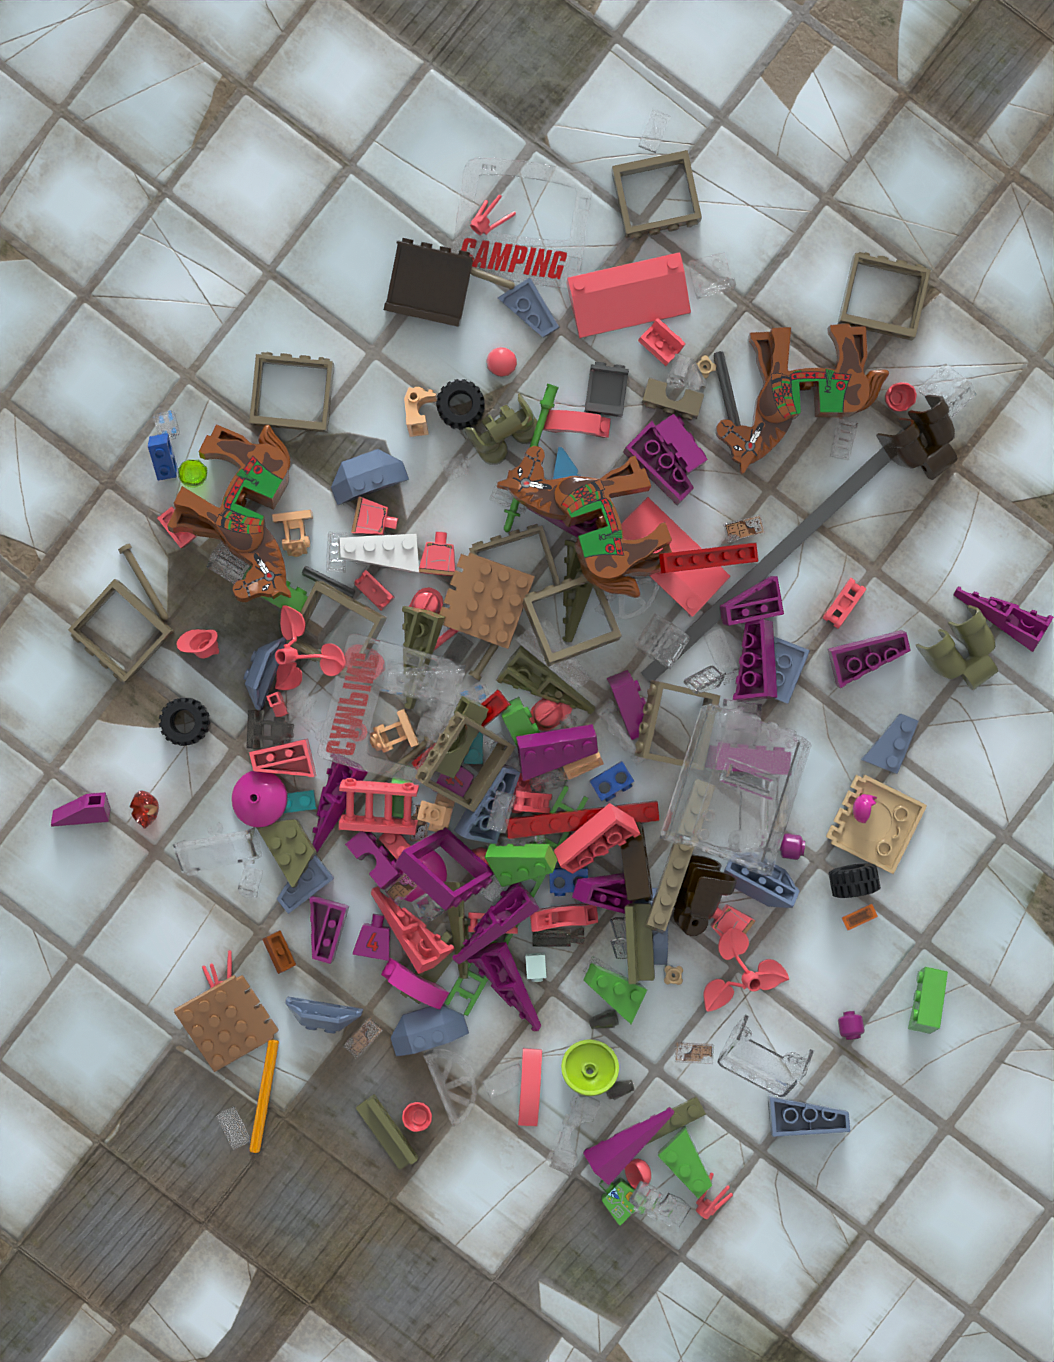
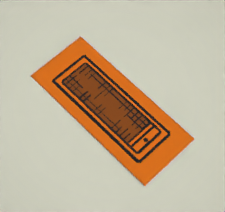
M870 904L842 917V920L847 930H850L878 917L873 905Z

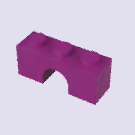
M360 831L345 845L358 860L362 861L368 855L375 856L376 866L369 875L381 889L385 890L402 876L399 871L400 869L395 865V860L391 861L387 857L389 855L388 851L382 845L379 847L375 842L377 838L372 832Z

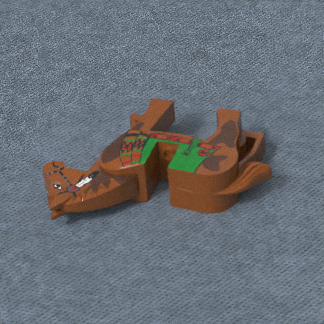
M850 324L830 325L827 328L828 335L834 343L837 354L835 369L802 368L789 371L788 359L791 327L772 328L770 332H752L749 334L748 340L755 350L756 363L763 380V387L755 401L752 427L745 425L735 426L732 421L723 419L715 428L716 436L730 448L732 460L740 464L741 475L750 464L762 459L781 441L789 429L792 420L801 414L800 391L811 390V387H813L815 417L846 418L867 409L874 403L884 381L889 375V371L886 369L872 370L867 375L864 374V365L868 356L866 326L850 327Z
M216 424L211 436L206 435L200 447L199 456L204 460L220 459L228 461L239 468V470L230 482L220 508L182 486L174 501L175 510L167 525L168 530L172 533L188 532L200 537L219 539L234 556L252 566L247 572L246 578L237 581L233 586V593L238 601L248 602L260 596L272 598L273 600L280 595L291 598V592L286 586V569L283 557L275 538L266 528L264 516L244 508L247 499H250L268 508L275 509L289 483L290 456L288 450L275 435L270 425L264 426L258 438L259 444H252L243 435Z
M538 446L528 448L521 464L513 470H509L507 479L499 481L497 488L509 491L517 501L540 515L562 520L567 527L597 518L595 522L598 530L578 536L575 543V549L584 577L590 583L606 592L638 598L640 591L636 580L632 577H646L661 572L659 554L672 552L669 545L672 538L664 522L659 524L651 534L644 538L624 540L621 522L611 498L649 491L651 483L645 468L640 469L636 456H632L623 466L611 470L600 479L569 476L546 480L543 467L541 466L545 457L544 450Z

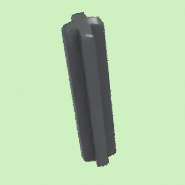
M305 566L302 570L303 576L315 582L323 581L353 598L355 594L354 589L308 566Z

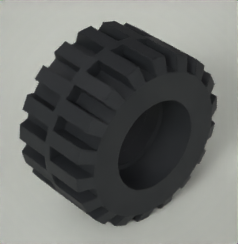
M455 379L454 382L449 381L445 387L441 388V392L437 395L436 406L441 420L447 426L463 430V428H471V426L478 424L485 411L484 396L478 386H475L471 381L468 382L466 379ZM465 394L470 397L472 408L467 414L456 415L450 410L449 403L454 396Z
M177 698L168 702L167 706L161 710L162 715H159V719H161L159 727L162 728L161 734L165 735V739L171 741L174 745L187 746L200 742L199 740L203 739L205 733L209 731L208 725H210V720L208 716L210 715L205 710L207 708L201 705L200 701L193 698ZM182 710L189 711L195 720L193 729L188 733H181L175 726V717Z
M872 863L847 865L835 868L829 872L833 897H859L875 893L881 888L877 865Z

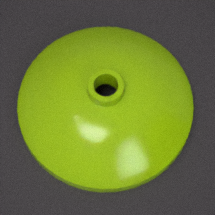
M587 1039L576 1042L568 1048L562 1059L561 1072L564 1081L574 1092L584 1096H597L607 1092L615 1084L619 1074V1062L616 1054L608 1045L598 1040ZM592 1070L593 1073L589 1075L586 1071Z

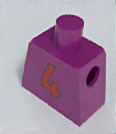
M461 765L454 778L440 774L436 783L464 797L472 784L474 774Z
M373 914L371 924L364 923L362 925L353 955L389 961L390 927L383 926L384 915Z

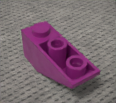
M106 792L85 794L53 810L51 827L109 822L110 804Z

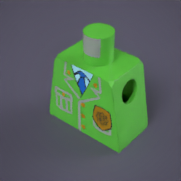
M618 1178L614 1183L611 1182L610 1185L603 1180L599 1183V1186L605 1191L601 1196L602 1202L620 1226L646 1201L645 1195L641 1191L635 1190L622 1178Z

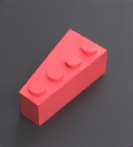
M609 803L555 848L554 853L560 867L573 874L594 861L593 858L596 856H604L609 853L608 849L617 844L619 846L625 844L627 838L631 836L637 837L640 835V831L633 817Z

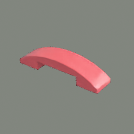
M523 1048L518 1125L537 1126L542 1049Z

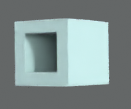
M545 952L526 954L527 979H531V982L543 981V978H546Z

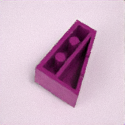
M673 414L656 425L655 428L663 437L668 449L673 453L678 465L687 476L705 464L708 459L703 450L695 443L693 435L684 428L685 424L682 419Z
M770 576L720 605L723 625L730 626L784 615L778 576Z
M626 670L608 677L607 681L612 689L631 740L639 738V726L643 720V707L646 701L644 697L640 698L638 692L641 691L638 681H634L629 671Z
M624 873L578 879L572 898L583 903L625 914V906L633 902V900L629 901L627 899Z
M313 895L309 897L312 959L331 964L336 955L349 906Z

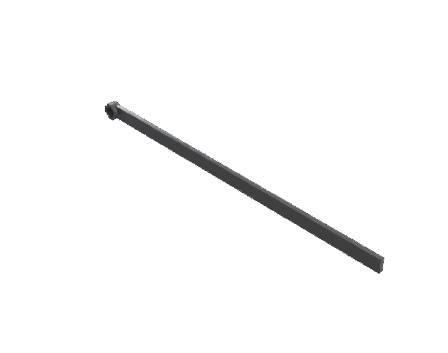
M882 447L648 665L641 674L650 683L651 680L655 681L722 618L720 605L760 583L891 461L884 448Z

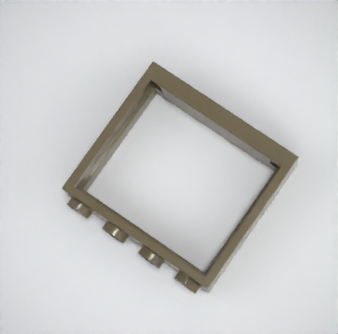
M688 150L612 166V176L626 238L638 239L647 233L649 235H657L661 233V230L675 231L680 226L687 225V227H692L701 222L702 215ZM684 164L694 214L631 227L621 177Z
M867 252L855 253L852 258L837 324H850V327L866 326L867 331L912 341L916 337L931 270L926 269V267L920 264H915V266L908 265V262L903 260H896L894 262L885 256L873 257ZM858 264L920 278L909 328L847 314Z
M271 352L256 354L249 423L253 426L270 425L274 428L328 433L334 374L333 361L324 357L314 360L306 355L293 358L291 354L281 353L280 356H273ZM264 363L327 369L322 422L259 416Z
M538 524L527 526L526 531L514 530L509 532L507 537L502 538L501 535L490 538L491 542L483 544V541L472 544V548H469L470 553L477 555V553L539 534L555 585L554 587L561 585L543 526L538 527Z
M583 574L579 575V578L572 580V578L566 579L559 586H547L542 592L537 594L536 591L528 593L522 601L547 666L620 640L622 636L604 591L593 585L611 632L552 653L532 603L589 583Z
M114 579L68 629L72 633L70 636L77 643L82 642L86 646L84 648L85 651L91 656L96 655L100 659L98 662L105 669L110 668L114 672L113 676L120 682H129L175 632L117 579ZM116 591L163 633L128 672L124 671L81 631L85 624Z
M316 581L300 612L304 617L305 627L322 594L328 596L374 623L359 652L366 654V660L387 617L323 581ZM297 636V641L291 645L299 653L303 652L307 655L322 654L321 651L300 640L301 636ZM308 658L314 662H320L321 658ZM353 665L352 668H359V669H361L362 666H354V665ZM344 666L345 668L338 674L340 678H345L346 675L356 676L347 673V666Z
M651 680L650 688L647 689V702L643 707V720L639 726L640 734L635 744L637 746L635 756L704 771L721 695ZM663 689L704 698L690 762L649 753Z
M456 711L449 720V724L444 732L440 734L437 743L428 753L425 762L418 769L415 778L423 785L475 812L515 749V746ZM467 724L498 743L464 797L434 782L431 780V777L463 726Z

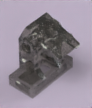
M248 710L246 748L262 749L263 740H273L272 744H284V741L294 738V724H291V721H285V717H274L273 721L264 720L265 710ZM264 724L271 725L270 736L263 735Z

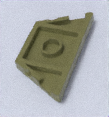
M298 820L277 821L266 827H256L291 887H297L301 875L305 873L309 862L316 854L315 848Z

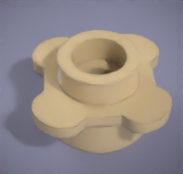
M704 355L698 363L694 364L693 368L701 374L703 379H706L712 371L716 370V364L712 363L709 357Z
M666 966L664 968L666 972L664 982L668 985L670 983L682 984L683 968L681 966Z

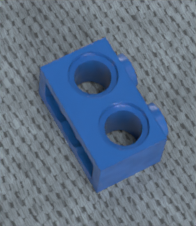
M169 434L149 436L148 450L157 480L176 478L178 466Z
M623 761L589 780L600 800L603 801L605 799L606 802L616 797L615 793L619 790L624 792L632 787L631 783L634 782ZM619 772L626 774V780L623 783H618L615 779ZM603 782H607L610 785V789L606 793H602L599 790V785Z
M583 867L573 874L563 868H554L553 873L549 874L550 893H554V896H566L567 892H574V878L578 876L588 878V867ZM556 878H563L565 884L562 887L555 886L554 880Z

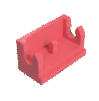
M367 570L362 573L359 579L355 580L354 585L381 611L395 598Z

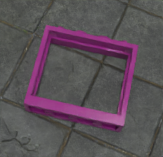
M446 827L403 850L395 863L399 869L445 911L453 906L456 908L462 901L466 902L473 894L477 895L482 888L486 889L493 882L492 877L494 876L492 869ZM441 846L475 879L453 892L419 858Z

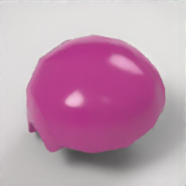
M862 794L856 798L853 803L852 813L858 822H867L870 818L871 806L876 804L874 800L877 797Z

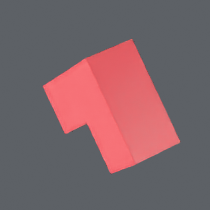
M275 692L266 696L276 718L289 714L281 692Z

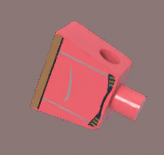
M358 497L351 533L384 535L385 527L397 528L398 518L388 516V507L363 497Z
M436 532L435 543L426 542L419 566V573L453 576L456 570L454 545L446 544V532Z
M726 904L722 910L717 908L712 916L714 921L711 923V927L720 937L726 930L731 928L746 934L755 923V920Z

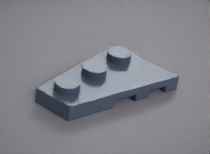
M531 278L526 279L515 286L514 289H510L498 297L501 302L543 338L560 328Z
M774 636L777 698L774 699L789 704L810 650Z
M899 714L861 760L898 774L919 721Z
M315 854L309 862L307 870L301 875L297 887L292 888L289 882H287L277 900L289 914L332 881L334 877Z

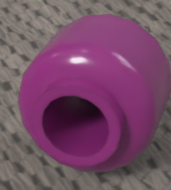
M786 833L782 839H778L777 851H781L782 858L798 860L800 856H804L806 841H803L800 835Z
M855 1011L843 1012L844 1016L838 1019L840 1035L845 1037L846 1040L861 1038V1035L865 1032L862 1016L855 1014Z

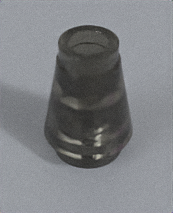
M609 1009L589 1018L591 1029L615 1028V1026L619 1025L615 1010L611 1011Z
M632 1080L616 1081L612 1088L606 1092L608 1099L616 1100L634 1091Z

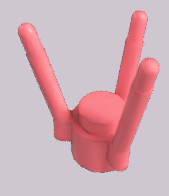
M498 195L484 214L481 215L488 204V201L485 200L475 218L471 221L470 227L478 235L483 233L487 235L491 230L516 215V212H512L489 226L490 221L487 216L501 199V195Z
M231 950L228 951L227 979L232 977ZM211 963L210 968L215 983H213L206 966H202V969L212 988L223 981L218 980L214 965Z
M710 1173V1175H709V1177H710L711 1180H712V1178H713V1176H714L713 1173ZM726 1186L713 1201L709 1199L704 1201L706 1191L696 1202L698 1205L696 1212L708 1220L711 1215L713 1216L733 1196V1193H730L717 1204L730 1187Z

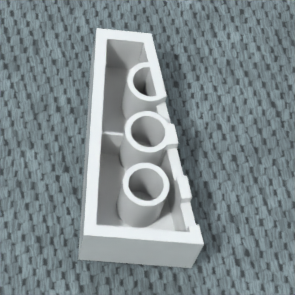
M417 534L343 537L337 539L338 559L414 574L419 573Z

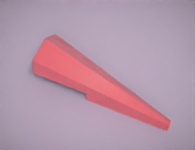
M378 886L372 888L371 895L418 974L434 968L454 951L453 945H447L441 940L439 934H433L426 928L427 925L406 908H400L391 897L388 898L381 893Z

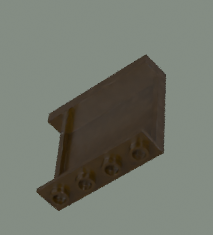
M402 238V241L398 240L396 242L397 249L387 301L384 304L383 310L459 327L474 257L470 256V252L459 250V253L451 252L452 248L444 246L436 249L432 248L433 244L421 242V245L413 244L414 240Z

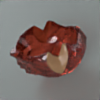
M138 791L130 803V808H133L131 814L134 820L144 829L157 818L159 804L157 799L149 792Z

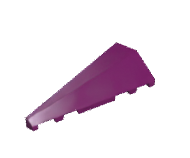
M959 586L953 594L966 605L979 608L987 620L1032 652H1034L1054 618L1051 615L1047 617L1038 615L1035 610L1030 612L1019 608V605L994 597L989 599L981 597L975 591L972 594L965 592Z
M331 753L330 757H333L331 768H327L326 772L329 777L320 797L316 814L319 816L317 827H313L312 831L315 833L312 845L316 853H318L346 809V791H339L342 779L353 778L357 781H363L368 774L359 763L338 753Z
M521 882L512 884L507 891L503 890L501 892V899L495 906L491 905L475 926V933L469 940L465 939L462 950L457 955L454 954L452 956L457 964H461L539 910L535 899Z
M491 943L467 959L469 964L472 962L479 969L478 973L481 976L485 975L492 983L491 987L510 1007L514 1006L520 1012L519 1017L521 1019L525 1018L532 1025L531 1030L539 1031L541 1023L507 943Z
M668 1107L665 1111L657 1115L654 1114L649 1119L641 1123L638 1122L615 1134L613 1137L601 1141L589 1149H585L583 1154L594 1173L610 1185L673 1116L674 1110Z

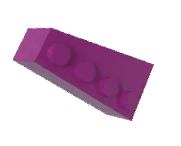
M651 421L625 447L623 453L628 458L636 456L640 469L645 468L648 478L678 506L694 487L683 469L678 465L673 453L668 449L665 440L658 433L655 424Z
M765 619L745 622L742 641L743 650L742 656L739 658L740 669L739 675L736 677L735 684H737L733 700L743 702L777 698L773 622Z
M593 724L516 736L519 767L523 781L598 753L597 735Z

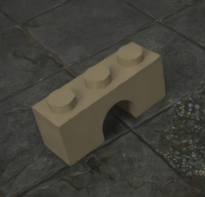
M652 378L648 379L642 399L645 407L654 410L658 407L664 409L663 412L670 415L674 413L682 414V418L687 420L697 419L704 394L686 389L682 399L672 401L666 396L667 383Z

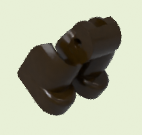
M927 394L925 399L931 409L924 412L908 411L911 419H898L904 430L903 432L896 435L878 433L876 437L890 459L897 465L910 469L921 466L927 478L934 480L957 461V455L949 444L955 437V428L948 414L949 406L942 396ZM920 433H923L928 443L927 447L920 440Z
M694 854L690 858L673 913L674 922L689 936H698L706 930L709 919L715 914L722 895H731L737 883L735 877L720 871L721 863L712 858Z

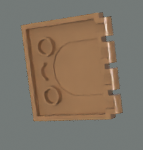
M469 553L468 556L461 554L457 567L462 568L463 571L455 570L450 585L457 587L456 591L448 588L443 603L450 605L448 609L442 606L439 613L445 616L443 625L509 649L524 608L522 601L526 598L525 595L529 593L535 576Z
M233 975L174 1009L175 1015L214 1072L272 1040L274 1034L279 1031L272 1019L267 1020L270 1016L264 1006L259 1004L260 1000L252 989L247 990L250 985L243 975L237 978Z

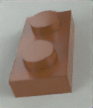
M281 930L262 939L278 974L296 965Z

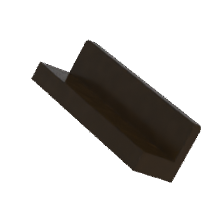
M636 822L640 835L635 838L634 836L627 838L626 843L620 846L627 899L629 901L644 899L646 902L653 901L644 827L641 822Z

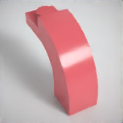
M549 410L543 430L554 433L571 432L609 438L611 419L593 413Z
M570 904L541 908L530 916L532 932L562 926H586L598 923L597 906Z

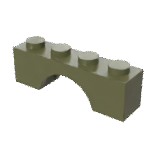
M462 696L454 714L457 711L481 725L486 719L489 709L474 700ZM465 724L439 764L436 772L454 778L460 770L461 763L468 754L478 731Z

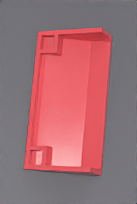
M680 252L568 277L566 281L579 338L645 324L656 319L662 320L691 313L685 271Z
M649 497L621 524L624 540H637L648 536L659 524L665 522L672 538L669 544L672 552L702 549ZM721 566L663 574L658 572L649 575L689 614L690 618L730 578V575Z

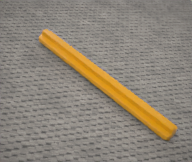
M274 1039L269 1040L249 1149L252 1153H259L262 1143L279 1041Z

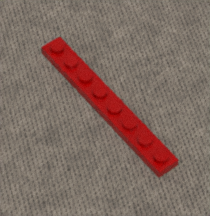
M658 801L615 805V807L633 817L635 822L659 821ZM604 807L507 818V838L577 831Z

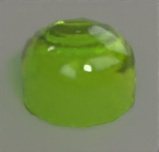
M186 460L178 468V478L187 487H199L207 479V466L200 460Z

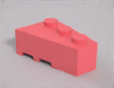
M308 738L249 752L253 771L308 777L317 776Z

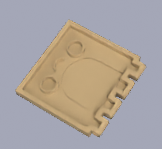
M856 775L850 786L856 792L853 793L848 790L842 802V805L848 808L847 810L839 808L834 818V822L838 823L839 826L837 828L831 825L826 837L832 840L831 844L894 874L927 805L869 776L863 775V777ZM862 794L877 797L874 800L876 804L871 806L870 818L866 823L858 822L852 813L854 801Z

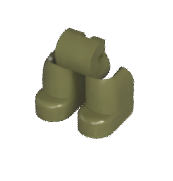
M521 393L518 394V402L522 409L515 413L508 405L499 408L501 410L499 412L500 418L495 421L489 414L482 420L487 431L478 436L474 428H464L465 434L481 459L487 464L497 465L506 459L508 447L504 439L511 435L521 444L531 443L538 421Z
M969 605L967 609L972 614V618L961 624L948 622L952 631L968 650L969 656L966 659L956 649L955 642L949 633L942 629H939L938 632L943 639L931 647H924L920 644L915 646L936 673L948 679H955L961 675L969 688L975 690L998 673V668L988 655L995 649L996 645L994 636L986 624V618L979 608Z

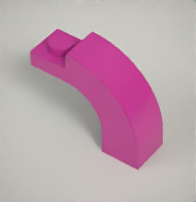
M392 958L389 959L381 973L390 984L402 992L437 1009H441L449 994L440 985L416 975Z

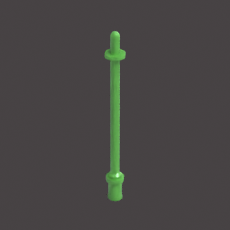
M547 383L543 400H540L539 403L542 409L530 447L538 446L548 412L555 406L553 403L559 389L557 386ZM514 497L510 509H504V512L508 513L504 525L505 532H510L515 516L520 517V514L517 513L520 502Z

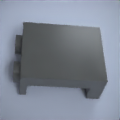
M603 362L591 364L584 412L622 417L629 369H625L624 365L615 364L614 367H609Z

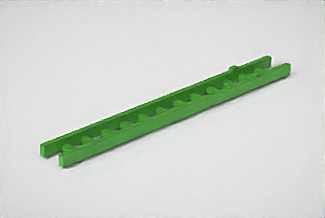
M565 785L550 813H556L558 807L566 811L574 810L562 803L569 789L568 786ZM584 796L576 810H582L589 798ZM564 832L558 844L543 835H537L532 844H538L541 840L551 847L557 848L566 840L570 832ZM546 875L532 879L536 882L530 892L533 898ZM507 934L503 942H506L508 945L513 934ZM469 962L468 976L480 982L475 994L460 987L463 979L459 975L444 1003L449 1006L456 991L463 998H470L471 1001L464 1012L466 1016L471 1012L488 981L485 975L481 977L470 971L469 968L472 963L469 964Z

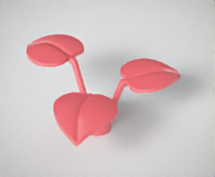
M287 605L282 606L281 631L284 638L291 641L288 644H284V648L278 649L275 653V659L279 664L276 672L277 681L275 689L291 690L301 684L302 671L296 667V659L321 658V670L328 676L338 675L345 668V657L341 649L335 644H325L321 648L322 654L298 655L297 650L290 647L297 641V636L304 634L305 620L297 610Z
M728 929L719 940L718 951L725 960H730L735 956L745 971L741 979L742 984L731 981L725 984L722 979H715L709 982L703 994L705 1009L709 1012L727 1004L734 995V989L730 985L742 987L743 989L748 988L753 992L759 989L769 990L789 980V976L784 967L773 959H766L760 962L758 972L749 971L738 956L745 953L748 949L749 939L740 930Z

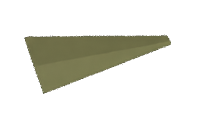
M565 540L567 557H564V563L567 564V576H564V580L569 578L575 580L579 578V575L583 574L575 549L576 542L571 540ZM590 582L563 592V606L566 607V617L563 618L565 636L562 637V640L565 642L573 641L593 588Z
M403 606L404 624H402V630L405 633L403 668L404 673H406V684L404 685L406 703L404 705L405 708L414 709L445 616L430 610Z
M521 645L509 658L496 679L498 683L503 682L512 685L515 689H524L544 699L570 705L573 709L579 708L587 711L588 714H592L595 710L593 704Z
M444 882L453 892L465 885V882ZM464 901L456 908L453 906L448 909L456 955L464 947L463 942L465 939L469 940V920H464ZM467 959L458 964L459 975L462 979L468 978Z

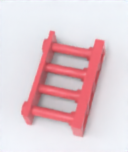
M353 778L342 779L339 791H346V814L341 815L339 830L416 835L418 820L411 818L412 797H417L419 785H414L413 783L397 784L357 781ZM354 792L366 793L364 816L354 814ZM373 794H385L384 817L373 816ZM393 795L404 796V816L402 819L392 817Z

